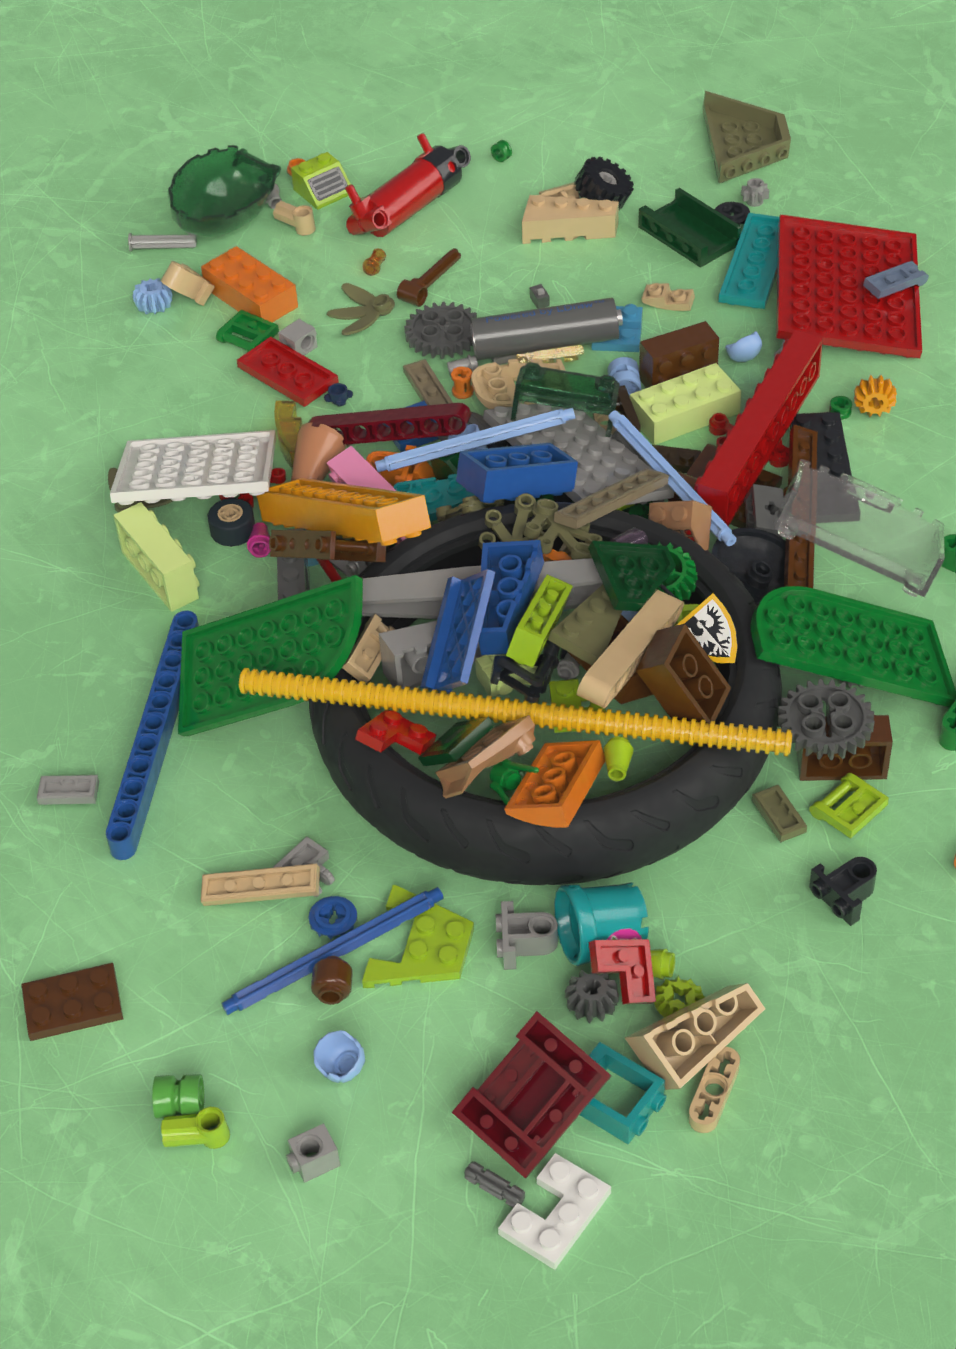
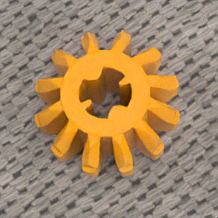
M870 374L869 380L861 379L860 385L856 386L854 390V403L859 407L860 413L867 412L869 417L876 413L879 417L882 412L890 413L891 407L895 406L896 388L892 385L890 379L884 380L882 375L874 379Z

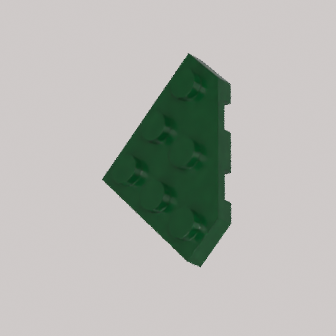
M592 540L588 547L614 610L639 611L663 585L676 567L667 546Z

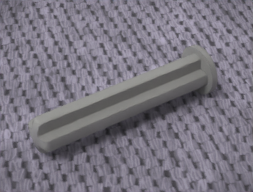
M132 233L128 235L129 251H133V249L195 248L197 245L196 235H132Z

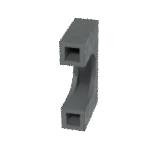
M303 528L287 530H303ZM277 557L278 600L310 590V573L307 558Z

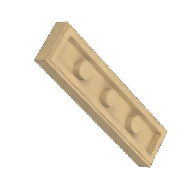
M316 863L203 874L201 903L204 906L318 896L320 867Z

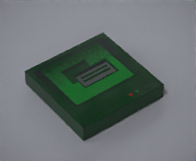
M489 717L457 722L422 753L418 759L423 766L456 762L487 734L494 724Z

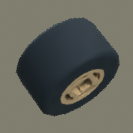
M237 498L223 499L215 503L207 515L211 537L216 543L233 547L248 542L255 524L253 508L248 502Z

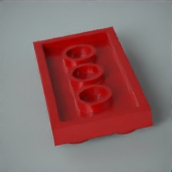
M269 337L237 359L238 368L303 407H306L327 392L331 385L339 383L337 374L273 337Z

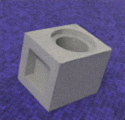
M301 319L296 320L278 332L281 343L304 356L317 348L315 328Z
M324 1123L288 1140L290 1153L286 1155L287 1162L293 1173L299 1171L304 1183L340 1166L338 1149ZM311 1152L317 1153V1154H315L314 1156H310V1157L305 1156V1155H307L308 1153H311Z

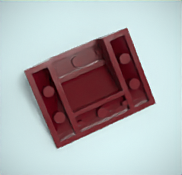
M538 1011L516 1035L519 1041L479 1089L472 1087L452 1111L458 1119L525 1179L612 1076Z

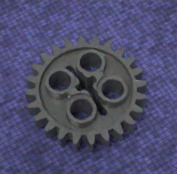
M434 302L431 308L424 305L423 311L416 309V314H410V319L406 320V326H404L406 342H409L410 348H415L416 353L422 351V356L430 353L431 358L440 355L441 359H444L445 355L453 358L454 353L463 355V349L471 351L470 346H473L470 324L472 318H477V313H471L470 307L464 309L463 304L455 307L454 302L449 306H446L445 302H442L441 306Z
M819 679L818 685L814 686L809 680L807 681V688L798 684L796 685V692L789 690L787 698H782L781 706L778 708L777 725L781 727L782 732H786L787 729L791 730L792 743L795 742V751L805 748V756L807 757L812 752H816L817 759H821L823 754H827L829 759L833 760L836 753L841 758H845L846 751L856 754V748H864L865 740L870 741L871 732H873L875 722L874 711H871V702H865L864 694L856 696L857 688L855 687L846 690L845 682L838 687L835 686L834 680H831L829 685H825L823 680ZM822 701H825V703H826V708H827V711H826V721H827V725H829V732H828V733H829V736H830V737H827V736H826V732H825V724H826V722H825V714L823 713V702H822Z

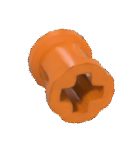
M456 367L451 372V378L454 381L452 394L455 398L467 399L474 393L471 385L472 370L468 367Z

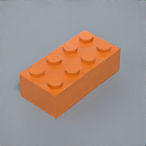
M237 246L201 266L203 278L215 286L212 294L238 312L243 310L274 322L298 308L296 285Z

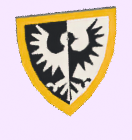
M712 593L677 625L686 624L713 662L735 663L737 654L736 629L730 614L722 602Z

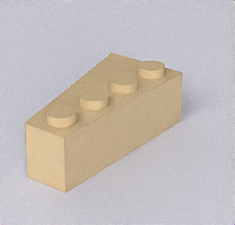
M529 195L522 219V243L530 244L531 240L541 239L542 243L551 242V238L563 237L565 241H573L579 236H584L586 240L615 238L618 228L619 202L590 200L587 198H566L563 196Z
M748 983L730 985L625 1037V1040L644 1067L665 1080V1090L680 1089L765 1010V1007Z

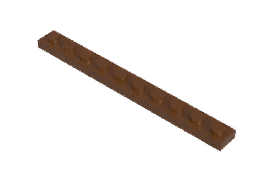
M793 425L790 430L784 587L802 586L813 588L818 432L798 425Z

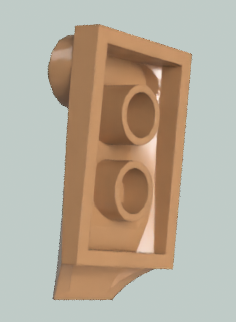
M528 715L495 726L456 762L447 763L435 772L443 787V797L450 798L462 794L484 768L498 764L506 758L509 759L516 753L518 756H521L533 749L532 743L536 740L534 736L535 724Z

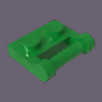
M240 310L218 330L216 339L221 343L228 342L249 352L269 337H275L279 332V327L273 322ZM232 333H237L253 341L250 342L248 340L235 336Z

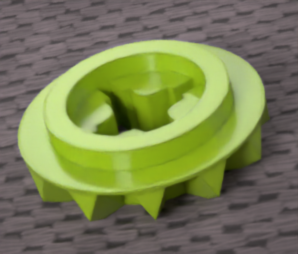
M677 976L675 980L665 979L661 986H657L655 993L656 1002L654 1004L659 1014L665 1018L705 998L702 993L701 986H696L691 978L689 980H682ZM674 992L679 996L685 995V1004L679 999L674 1000Z

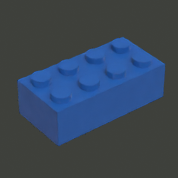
M551 443L460 451L456 482L484 503H494L495 500L500 499L515 501L519 495L528 493L534 498H539L541 495L546 494L560 496L564 492H572V489H574L578 461Z

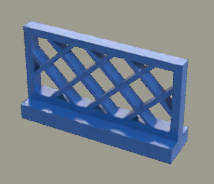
M486 569L462 580L453 576L448 578L420 688H428L429 691L437 689L438 693L446 690L447 694H450L453 688L468 684L495 576L494 571Z

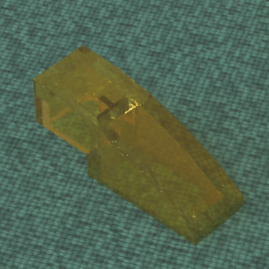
M276 401L274 413L278 442L286 462L293 469L297 434L302 426V418L297 417L295 401Z

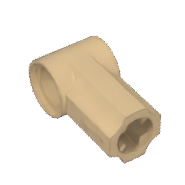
M283 201L276 204L273 211L275 219L294 226L297 234L302 236L310 235L315 231L313 210L310 206L301 205L296 207Z

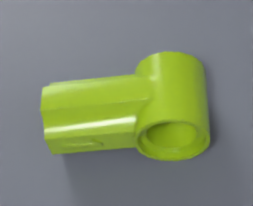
M206 1107L199 1111L198 1114L164 1117L161 1122L164 1147L204 1144L210 1149H217L223 1147L230 1138V1130L225 1116L217 1107ZM213 1126H217V1127L214 1128V1129L208 1130L209 1128H211V1127H213Z

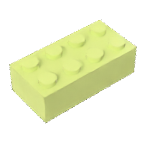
M714 363L630 394V399L640 422L641 431L653 445H657L708 426L710 418L716 413H722L727 418L739 414L741 390L718 364Z
M140 502L113 515L122 553L171 612L199 599L197 587L200 584L194 574L196 564L193 557L189 553L185 554L180 542L177 539H172L167 527L164 524L160 525L155 513L151 509L148 510Z

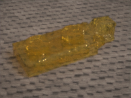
M582 344L517 354L516 359H518L519 363H531V359H542L543 364L555 363V359L564 358V362L578 361V356L584 354Z

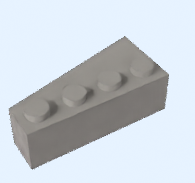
M437 621L379 633L383 674L392 684L393 688L396 685H401L402 689L405 686H410L412 690L414 687L421 686ZM479 642L477 645L473 663L475 662L476 658L484 656L481 655Z

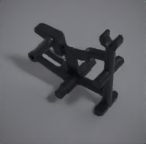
M547 640L543 654L539 656L534 665L538 666L534 674L519 666L521 664L507 657L506 654L505 656H495L490 683L498 685L500 680L523 694L526 701L537 703L540 693L546 692L553 670L558 667L559 660L564 659L567 651L562 648L558 659L560 647ZM514 673L531 684L530 688L509 674Z

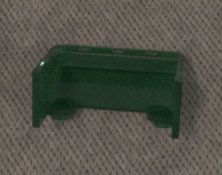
M527 363L520 368L517 377L511 421H516L521 401L567 409L573 407V410L609 415L612 411L616 410L620 384L614 377L609 375L599 377L545 368L536 363ZM608 419L606 437H611L613 423L610 419Z

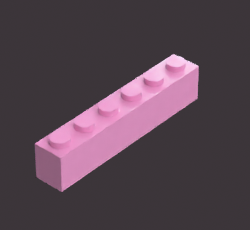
M352 446L327 462L331 471L328 476L334 483L396 491ZM405 536L397 538L395 545L405 540Z

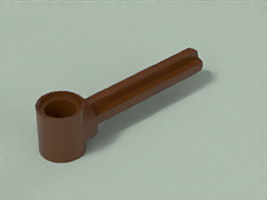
M453 248L419 279L403 280L397 289V298L418 307L422 306L427 299V288L461 258V253L458 252V249Z

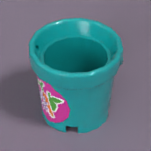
M630 882L582 888L580 885H562L558 888L554 900L558 936L564 954L571 964L580 966L591 962L589 942L648 938L649 927L641 928L642 918L648 917L643 895L638 886L632 887L633 883Z

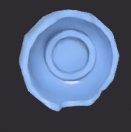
M755 331L751 335L741 338L736 343L726 345L725 349L732 360L747 362L754 359L760 353L762 340Z
M343 1030L327 1033L318 1041L313 1051L316 1068L324 1077L336 1083L351 1081L361 1072L366 1061L364 1048L359 1041Z

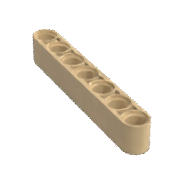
M657 590L586 672L579 684L577 696L602 708H606L636 672L656 631L672 627L677 622L683 610L684 602Z

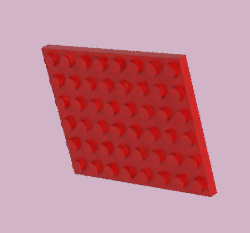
M780 214L778 221L776 338L790 339L796 330L822 337V345L899 355L907 358H920L922 354L919 286L916 284L880 299L863 286L866 277L909 261H913L918 266L916 234Z

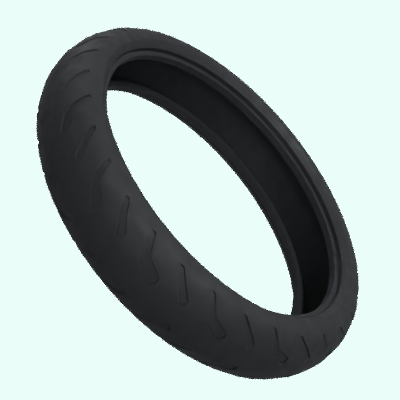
M556 502L558 510L573 504L569 502ZM514 504L469 512L435 524L429 529L422 530L420 536L406 538L386 551L385 562H372L358 576L360 578H371L481 566L482 549L479 547L480 535L483 532H491L496 537L495 542H501L492 528L486 526V512L491 509L498 510L502 515V524L512 536L517 517L514 512ZM614 510L590 522L588 533L600 535L603 539L602 541L635 544L649 543L650 545H657L660 541L662 546H667L671 542L673 549L681 546L683 553L689 552L691 560H694L696 564L698 580L696 581L695 592L691 593L690 599L683 600L684 605H700L714 593L730 614L736 629L737 654L735 663L715 662L718 670L731 687L715 720V724L720 725V722H724L725 725L729 726L730 723H734V726L739 727V724H743L746 728L749 725H753L754 729L762 726L763 730L772 727V731H776L778 727V708L781 706L782 701L780 665L757 659L751 634V619L758 605L755 604L753 597L735 574L730 573L729 568L709 551H705L698 543L679 532L641 516L629 515L627 512ZM533 515L528 518L527 522H531L535 516ZM490 517V518H489V519L492 520V521L498 520V519L495 518V517ZM559 536L553 541L552 549L559 551L564 542ZM575 538L576 541L585 543V541ZM488 539L483 540L484 543H490V542H491V541L488 540ZM362 616L355 644L371 616ZM381 617V622L387 627L392 626L395 629L409 627L418 618ZM343 668L334 677L338 678L340 682L342 679H347L349 683L351 680H356L358 684L360 682ZM309 699L312 730L323 762L342 795L366 821L398 846L430 863L445 869H452L463 875L508 884L564 885L584 883L632 872L660 861L697 840L729 813L750 789L769 755L761 750L760 753H755V750L752 749L750 752H746V749L741 748V751H736L735 747L727 750L726 746L718 749L717 745L708 748V744H703L700 747L696 743L685 755L647 780L617 792L583 800L568 828L546 827L527 823L505 813L506 805L502 800L478 796L465 791L460 795L444 798L441 781L430 777L410 764L391 746L380 753L355 740L358 729L371 720L365 705L357 707L356 704L348 706L347 703L339 705L338 702L330 704L329 701L321 703V700L313 702L312 699Z

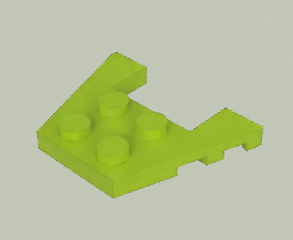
M392 885L386 904V911L413 898L416 894L397 885ZM434 904L433 908L414 917L401 963L369 958L362 979L363 988H375L374 984L390 983V986L402 985L403 981L420 980L421 983L460 979L474 932V922Z

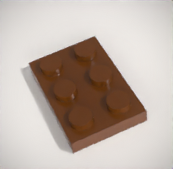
M113 963L21 984L30 1041L124 1019Z

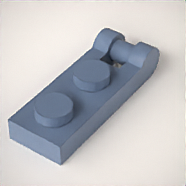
M909 261L866 277L863 286L880 299L916 284L922 286L928 281L929 275L923 270L919 271L918 266L913 261Z

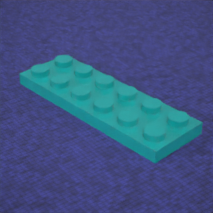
M748 213L719 293V302L765 309L777 274L779 217Z

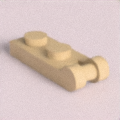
M376 613L365 624L363 632L342 667L358 681H365V683L371 680L382 660L379 633L396 630L392 626L387 627L382 623V618Z

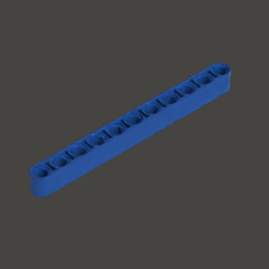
M192 611L178 612L172 620L109 819L106 838L111 855L117 860H127L137 851L179 711L182 632L199 626L197 616Z

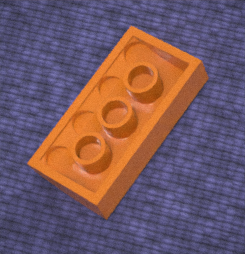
M600 740L544 743L531 765L539 768V772H527L506 805L505 813L513 818L535 825L568 828L605 763Z

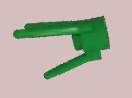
M506 758L492 767L490 771V780L492 781L490 788L496 791L505 805H507L510 798L504 790H515L519 786L521 776L518 770L538 773L539 768L515 763Z

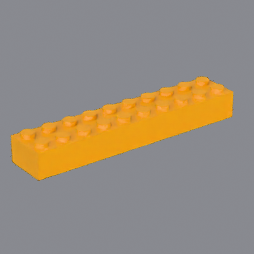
M299 478L269 487L268 492L257 495L262 521L271 522L273 526L283 525L284 528L295 527V529L303 528L314 531H336V536L342 535L344 539L353 537L355 541L380 542L381 546L397 543V538L403 536L405 538L420 536L422 530L431 528L425 495Z

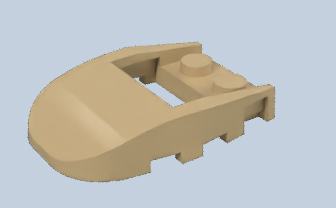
M509 359L508 364L505 365L493 362L477 367L471 376L472 387L477 398L488 409H494L497 406L513 407L517 404H522L514 381L541 378L548 395L546 402L554 403L558 402L559 399H569L575 404L576 394L561 359H556V363L543 364L542 359H531V363H519L518 359ZM534 400L524 401L523 404L530 405L537 403H535Z

